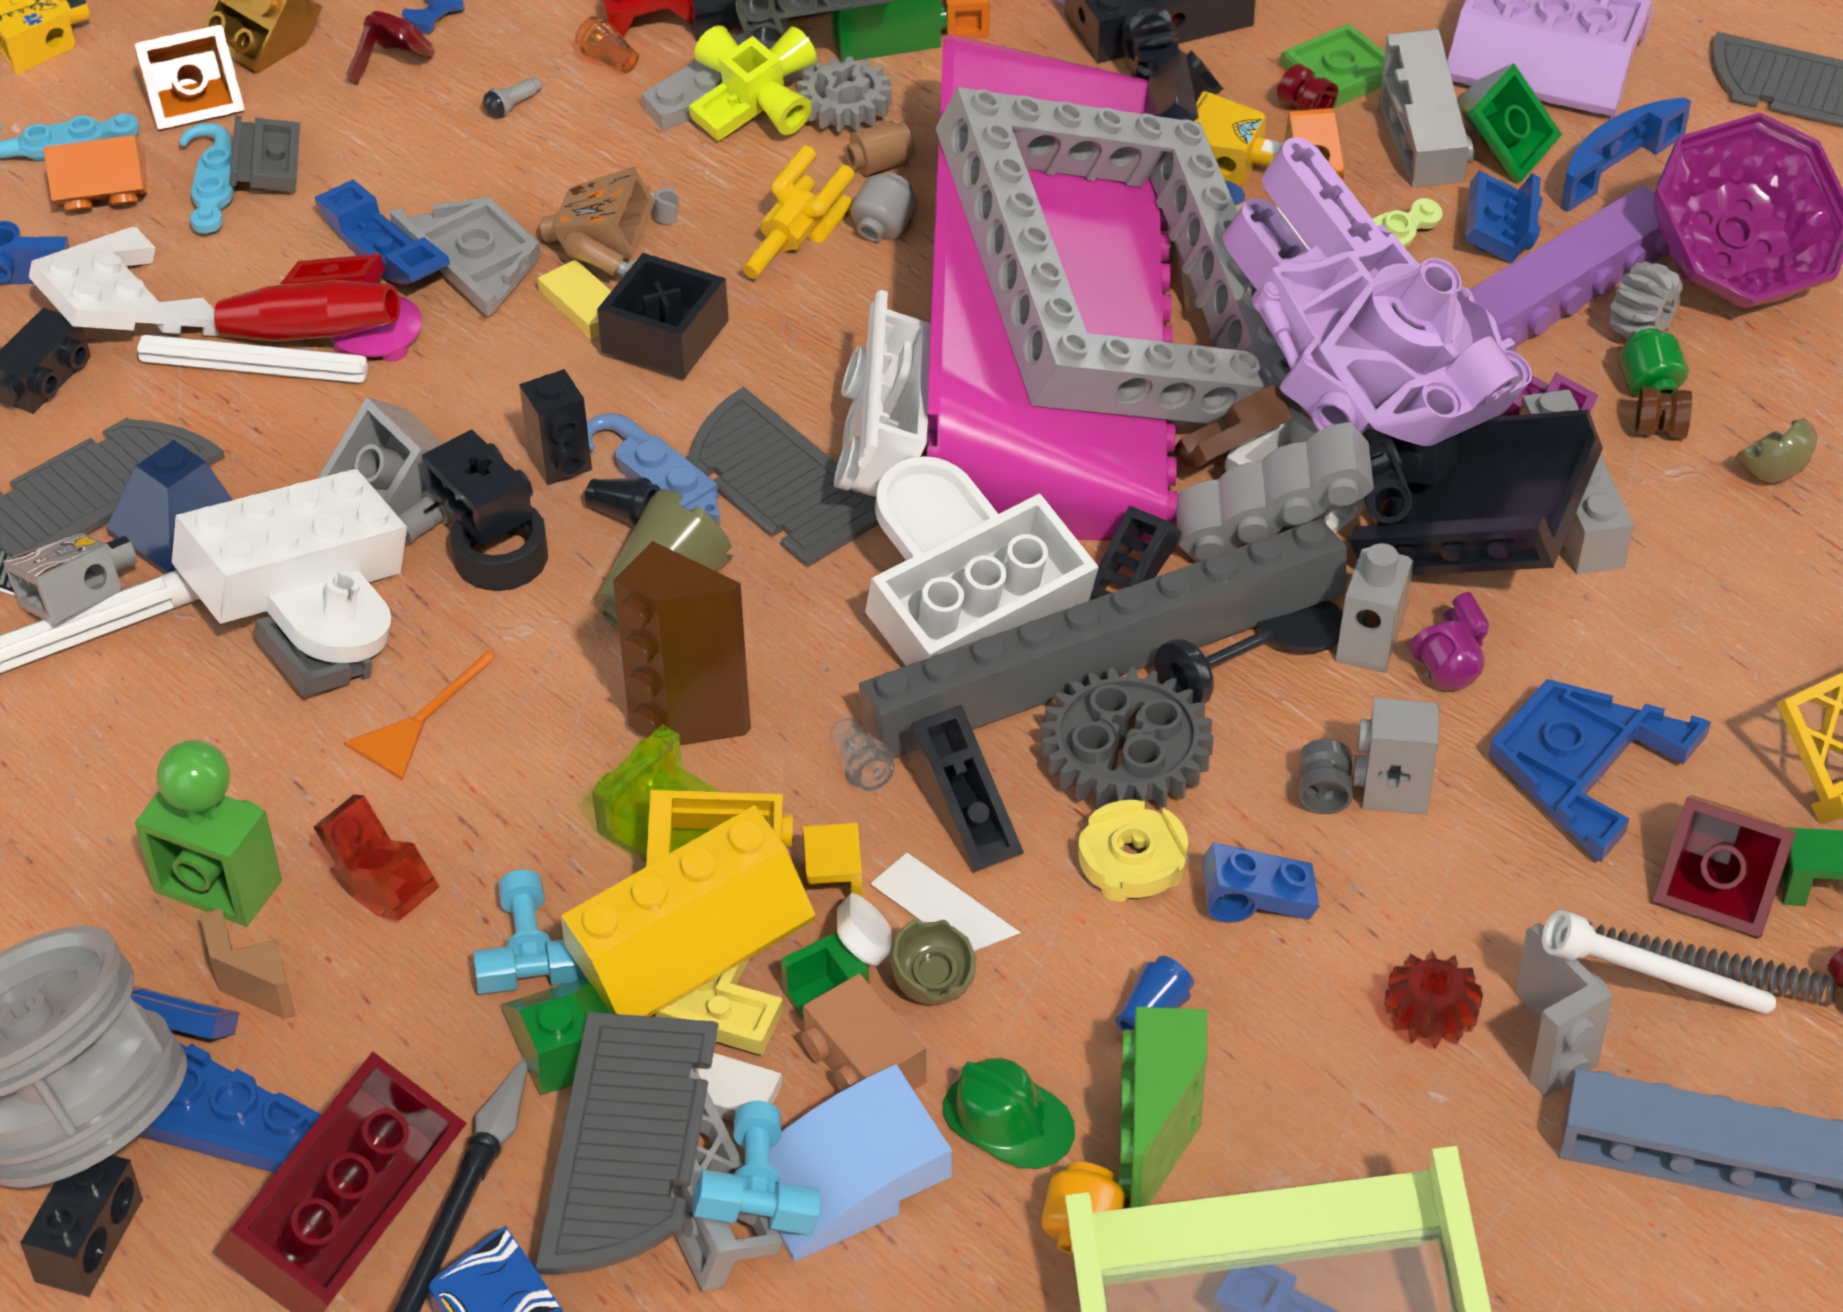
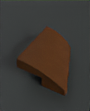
M1274 383L1232 404L1222 418L1180 438L1175 446V453L1183 463L1193 467H1200L1289 421L1293 416Z

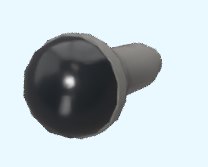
M533 78L531 80L526 79L508 89H490L483 97V109L492 118H504L515 104L535 95L542 88L541 82L538 78Z

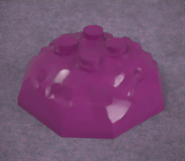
M1761 112L1679 136L1674 143L1653 194V207L1662 236L1669 245L1670 256L1684 279L1689 280L1693 286L1713 291L1734 306L1748 308L1784 300L1802 291L1831 282L1838 276L1843 263V189L1819 140Z

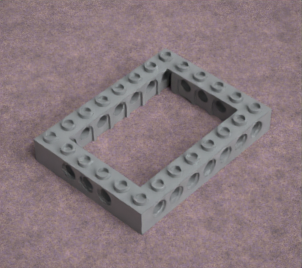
M956 88L935 129L1032 406L1210 424L1222 418L1232 404L1275 383L1288 408H1292L1297 412L1302 409L1297 402L1286 396L1280 389L1282 381L1291 370L1259 311L1253 305L1251 298L1257 291L1223 244V235L1238 212L1201 123L1187 119L1178 120L1151 114L1117 111L1111 108H1097L1070 102L1036 99L1025 95L1002 94L984 89ZM1027 169L1045 171L1046 175L1053 176L1055 173L1086 177V180L1095 181L1096 178L1125 182L1127 186L1134 187L1144 185L1148 177H1150L1158 197L1156 200L1157 207L1161 208L1164 212L1171 230L1169 237L1177 245L1184 263L1182 270L1184 274L1189 275L1197 295L1195 303L1197 308H1202L1211 331L1209 334L1210 341L1216 343L1217 348L1087 333Z

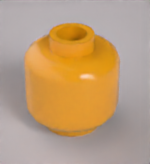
M1072 1162L1067 1165L1066 1170L1052 1175L1047 1187L1041 1216V1226L1046 1234L1058 1241V1250L1073 1255L1065 1195L1090 1192L1093 1213L1123 1209L1124 1192L1121 1186L1113 1180L1114 1175L1107 1168L1092 1163Z

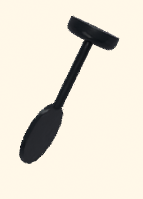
M1326 600L1294 613L1259 621L1256 626L1258 633L1207 657L1195 644L1187 640L1174 639L1168 641L1157 649L1154 658L1159 684H1164L1167 680L1175 678L1177 679L1176 693L1191 689L1193 690L1192 704H1205L1210 700L1214 690L1212 668L1267 642L1282 649L1295 652H1319L1330 649L1339 642L1343 612L1335 603Z

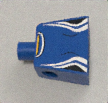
M506 1226L496 1231L432 1279L428 1286L433 1312H563V1308Z

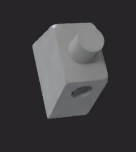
M1380 543L1361 550L1345 598L1336 662L1382 673L1387 672L1408 608L1413 560L1410 557L1398 554L1397 550L1391 545ZM1368 610H1372L1379 615L1381 624L1378 627L1367 628L1363 626V624H1366Z

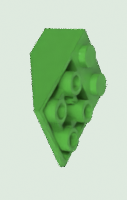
M1136 1007L1135 1030H1123L1118 1184L1121 1186L1125 1198H1130V1208L1150 1205L1201 1126L1207 1063V1009Z

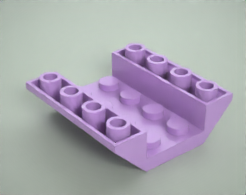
M1466 0L1460 13L1447 62L1452 81L1459 82L1465 86H1472L1476 80L1515 63L1539 100L1551 105H1563L1586 110L1592 114H1604L1615 117L1625 92L1629 64L1638 41L1644 42L1654 17L1652 0Z

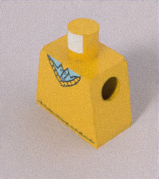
M1202 92L1196 103L1199 118L1194 122L1201 123L1224 180L1233 182L1236 185L1244 184L1255 164L1268 167L1283 143L1265 139L1266 116L1262 112L1212 93Z

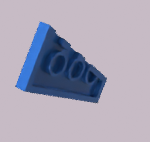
M180 1043L187 1058L184 1080L165 1110L138 1136L276 1173L322 1114L282 1092L273 1094L256 1084L254 1077L239 1069L232 1072L212 1061L210 1053L192 1043L188 1047Z

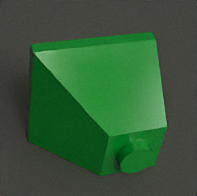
M1515 63L1476 80L1458 100L1459 109L1465 119L1470 123L1478 137L1515 184L1521 182L1562 135Z
M587 978L502 1004L503 1013L540 1095L573 1085L587 1013L611 1014Z

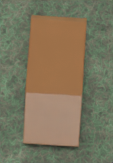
M222 908L201 913V922L218 990L283 1019L294 1017L295 1012L277 939L233 950Z

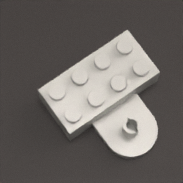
M925 456L905 459L893 465L882 476L875 500L876 518L882 530L906 561L871 578L865 612L906 666L1089 601L1099 567L1040 493L998 514L970 477L959 467L943 459Z
M356 468L176 515L172 564L220 624L267 611L289 640L305 654L327 662L352 663L376 655L384 648L388 641L391 624L390 609L369 582L401 574L407 526Z

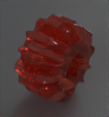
M1433 950L1429 952L1425 960L1409 954L1403 966H1394L1393 972L1389 975L1388 989L1385 991V1012L1391 1014L1393 1030H1408L1411 1044L1421 1037L1427 1038L1434 1050L1441 1042V1038H1445L1457 1045L1464 1032H1472L1478 1023L1480 1012L1478 1009L1481 1008L1483 993L1481 991L1482 986L1475 983L1474 968H1458L1456 955H1453L1446 961L1439 960Z

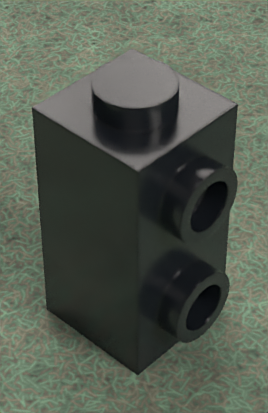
M43 307L0 349V402L6 406H13L34 414L91 357L84 328L72 326L61 313Z
M562 369L519 384L528 455L547 486L592 470L584 397L566 370Z

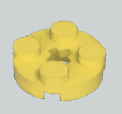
M1121 800L1100 807L1088 818V826L1083 832L1081 831L1079 837V863L1086 877L1094 885L1101 888L1105 898L1114 902H1124L1130 898L1149 897L1159 894L1170 887H1175L1183 880L1188 854V836L1181 821L1170 811L1162 808V813L1160 814L1154 810L1145 809L1144 801ZM1132 843L1135 848L1146 849L1139 854H1129L1124 852V844Z

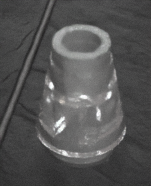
M846 718L837 722L832 728L830 736L847 781L851 785L866 791L876 790L884 786L894 773V756L891 749L867 731L855 719Z

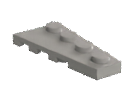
M744 32L733 38L738 45L747 40ZM694 61L641 93L642 108L662 130L690 121L692 118L690 117L689 105L722 83L721 73L698 61ZM814 65L783 77L784 85L801 79L804 70L814 72Z

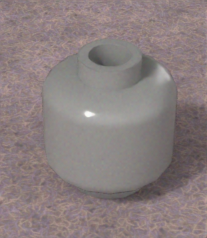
M894 173L873 175L864 182L851 204L850 214L857 225L858 232L867 240L879 242L881 239L896 240L904 233L915 214L917 200L911 184L903 177Z

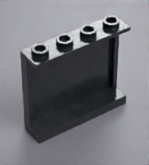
M1589 409L1499 416L1459 433L1458 462L1435 486L1408 482L1418 511L1414 523L1356 526L1349 541L1357 560L1362 549L1383 543L1391 545L1397 550L1398 554L1408 556L1413 560L1412 575L1554 568L1603 450ZM1390 497L1382 515L1387 517L1396 516L1404 508L1405 500L1401 497Z

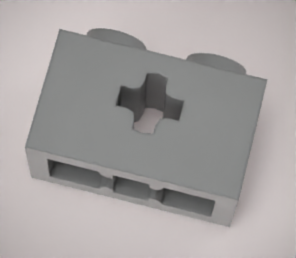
M1373 698L1371 720L1360 719L1358 751L1366 752V755L1356 754L1353 786L1363 787L1362 809L1427 815L1438 748L1439 703Z

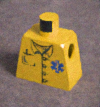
M0 0V53L15 75L73 49L75 40L71 25L91 18L86 1Z

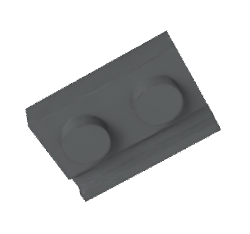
M235 115L230 185L236 186L237 181L250 182V188L296 192L300 123L255 118V123L242 122V116Z
M271 616L255 620L254 636L303 697L350 684V678L358 675L363 680L370 678L372 661L369 658L352 663H334L319 660L299 650Z

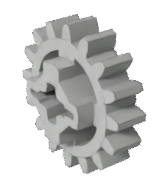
M848 56L845 62L839 63L837 59L832 57L829 61L830 65L825 66L816 62L814 64V72L804 70L802 73L803 80L797 82L798 94L810 99L812 103L811 114L807 121L819 119L820 128L823 129L832 125L836 126L837 131H842L845 125H851L856 131L860 130L861 122H866L873 126L876 124V116L886 117L887 107L892 106L890 76L883 75V67L881 66L870 69V62L867 59L859 63L854 61L852 56Z

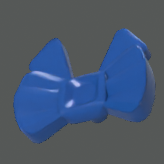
M423 0L429 6L424 9H404L402 13L404 20L414 25L421 33H430L437 19L448 12L465 10L463 0Z

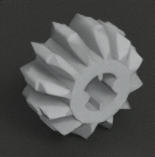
M1644 261L1641 264L1636 263L1633 265L1629 274L1623 276L1622 284L1616 289V297L1611 304L1613 311L1610 315V324L1613 325L1614 331L1622 334L1626 339L1632 334L1647 328H1657L1663 332L1667 331L1672 318L1676 316L1677 306L1682 301L1679 295L1683 286L1682 281L1679 280V275L1670 271V268L1658 263L1652 264Z

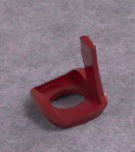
M373 11L365 17L364 29L346 74L352 83L358 85L362 73L365 72L375 43L383 49L399 48L428 57L434 56L433 43L428 41L410 22L389 13Z

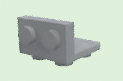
M1537 923L1526 930L1516 993L1518 998L1541 1021L1529 1081L1545 1097L1562 1086L1572 1087L1576 1068L1590 1071L1598 1066L1613 995L1609 992L1605 982L1598 975L1590 973L1577 959L1569 961L1548 954L1542 945L1544 926Z

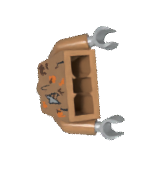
M628 168L572 186L567 191L558 214L541 218V235L547 243L559 241L572 261L576 259L578 262L589 263L612 276L615 273L624 276L636 260L627 263L623 259L633 257L652 207L655 221L670 225L676 221L679 198L677 193L670 188L660 189L656 193L650 192L651 187L644 184L636 168Z

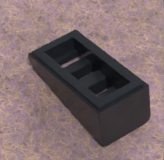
M1129 505L1098 566L1090 599L1093 600L1112 593L1105 590L1110 582L1126 588L1155 578L1175 549L1182 532L1171 522ZM1143 533L1152 536L1149 544L1139 540ZM1132 549L1144 554L1141 561L1128 557ZM1121 565L1135 571L1132 579L1117 573Z

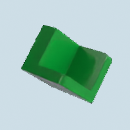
M1788 827V829L1796 831L1780 880L1783 905L1806 906L1814 878L1843 880V830Z
M837 932L795 951L781 960L783 994L803 1021V1005L859 973L869 983L867 966L843 944Z

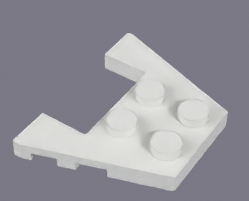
M129 227L31 261L29 278L72 326L134 330L136 322L155 324L164 333L180 334L181 326L203 327V335H220L214 321V309L204 298L159 302L144 286V283L136 278L126 267L153 263L156 247L137 227Z

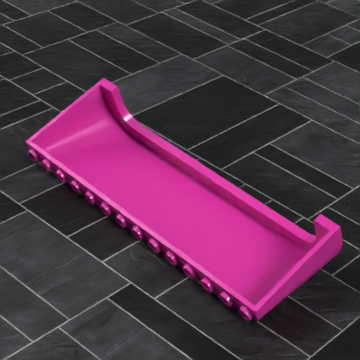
M944 35L940 118L957 87L975 90L984 89L1002 94L1025 95L1036 99L1070 102L1077 105L1145 114L1149 80L958 35ZM939 140L929 355L927 457L943 459L963 470L998 514L1040 493L1077 540H1112L1129 505L1166 521H1177V491H1168V486H1176V457H1167V452H1175V423H1166V419L1031 405ZM1027 169L1087 333L1172 343V326L1163 325V322H1171V294H1162V292L1170 291V264L1161 263V261H1169V233H1161V231L1168 232V222L1163 210L1157 207L1156 200L1158 197L1150 177H1148L1144 185L1134 187L1127 186L1125 182L1098 178L1095 181L1086 180V177L1061 173H1055L1053 176L1046 175L1045 171ZM1143 533L1139 540L1151 541L1152 536Z

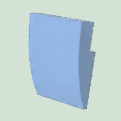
M897 1064L867 1077L812 1109L781 1132L779 1142L769 1148V1166L779 1172L781 1182L819 1188L820 1213L812 1236L777 1230L792 1261L796 1262L899 1215L900 1200L952 1177V1149Z

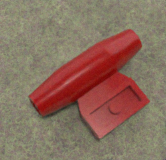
M381 254L304 260L296 262L280 285L267 286L219 300L214 309V321L219 334L223 337L270 342L342 337L396 322L400 315V298L393 285L376 283L386 270Z

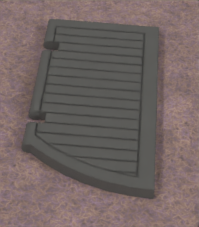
M1716 33L1712 50L1713 68L1718 81L1730 96L1732 102L1757 107L1759 100L1771 104L1770 111L1843 127V60L1726 33Z
M745 387L731 394L709 414L695 436L690 454L685 457L705 475L717 474L719 477L713 481L718 484V492L771 537L782 531L788 534L781 540L780 544L807 567L812 566L879 525L875 514L876 497L850 489L845 491L834 487V477L838 463Z
M127 417L103 430L102 432L106 439L99 442V444L92 438H88L11 480L10 485L13 490L6 493V495L0 491V549L9 557H13L75 534L84 533L87 535L109 522L135 466L172 440L177 441L206 461L209 466L225 458L224 451L210 440L184 428L154 421L132 420Z
M595 1012L587 1013L535 1268L539 1274H568L609 1267L645 1253L672 1236L682 1235L688 1201L685 1198L670 1196L672 1186L688 1187L691 1185L709 1083L705 1079L692 1078L693 1068L710 1069L712 1066L719 1026L717 1022Z

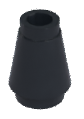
M648 478L592 479L585 491V502L590 508H595L598 511L636 525L650 498L661 489L658 485L652 484Z

